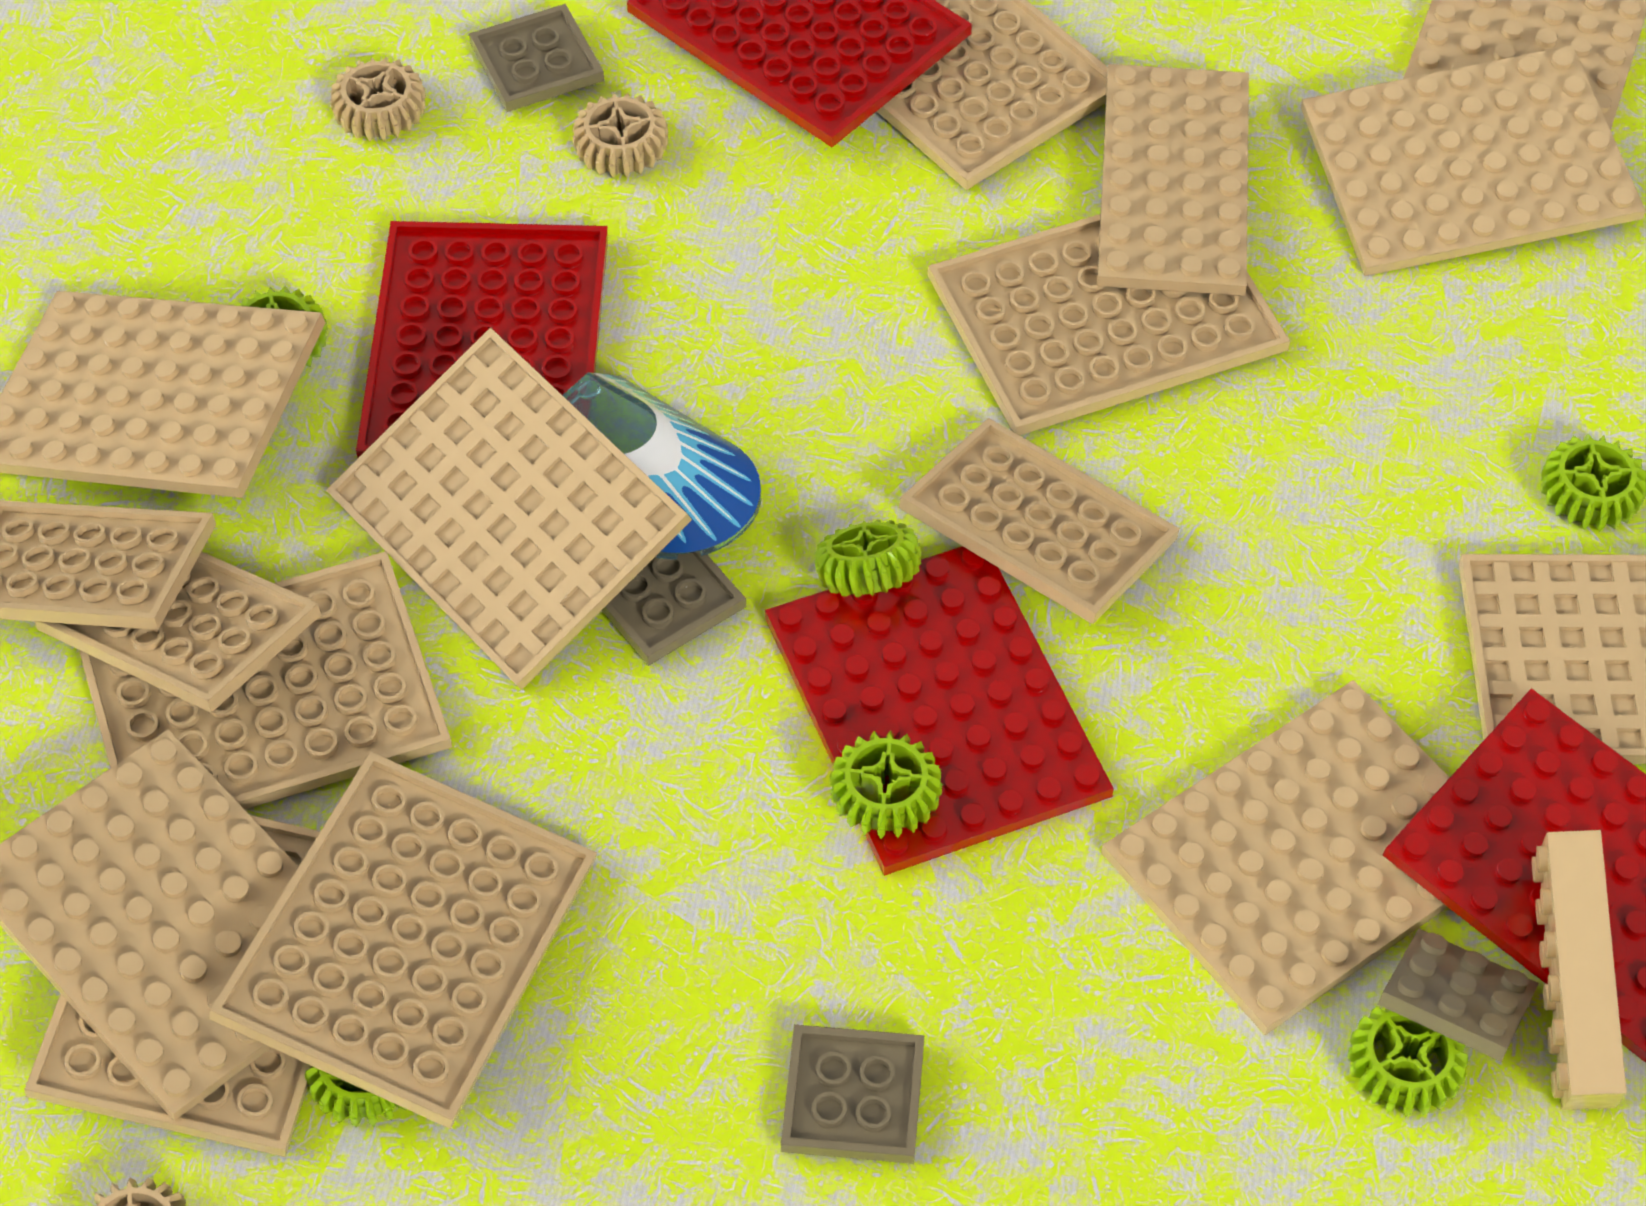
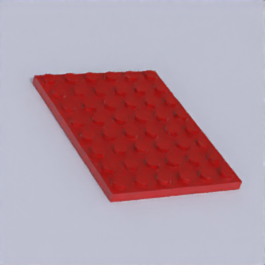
M935 0L627 1V12L830 147H834L972 34V23Z
M390 221L356 447L357 459L490 327L591 422L609 236L608 226Z
M958 547L921 559L919 572L913 575V579L909 582H902L900 588L893 587L888 589L887 593L878 592L873 596L864 594L858 598L855 594L845 597L841 596L840 593H830L828 589L765 610V620L833 766L836 757H842V750L845 745L855 747V741L858 736L865 741H870L873 731L876 732L879 738H886V735L891 730L894 734V739L898 740L908 734L910 745L922 741L924 753L933 752L935 765H939L941 769L942 794L939 797V805L936 811H930V819L927 824L918 821V826L914 833L903 827L899 838L896 837L892 830L886 831L882 839L879 837L876 829H871L865 835L884 876L1113 797L1114 788L1000 569L965 547ZM886 776V777H885V785H883V793H886V792H887V784H889V776Z
M1531 688L1384 850L1382 856L1542 982L1548 984L1549 967H1541L1539 953L1540 941H1544L1545 925H1538L1536 919V899H1540L1541 882L1534 883L1532 857H1536V847L1542 846L1547 832L1601 830L1622 1045L1646 1063V774Z

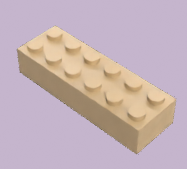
M1601 830L1547 832L1542 846L1536 847V857H1532V876L1534 883L1541 882L1540 899H1536L1537 924L1545 925L1544 941H1540L1539 944L1541 967H1549L1548 984L1543 986L1545 1010L1553 1011L1552 1027L1547 1029L1549 1054L1557 1055L1556 1071L1551 1072L1553 1098L1561 1099V1110L1616 1108L1627 1094Z

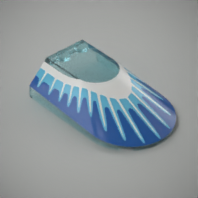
M588 372L562 395L692 519L655 556L656 558L677 559L678 554L700 551L701 556L707 555L729 545L750 527L761 505V483L755 465L740 448L621 376Z

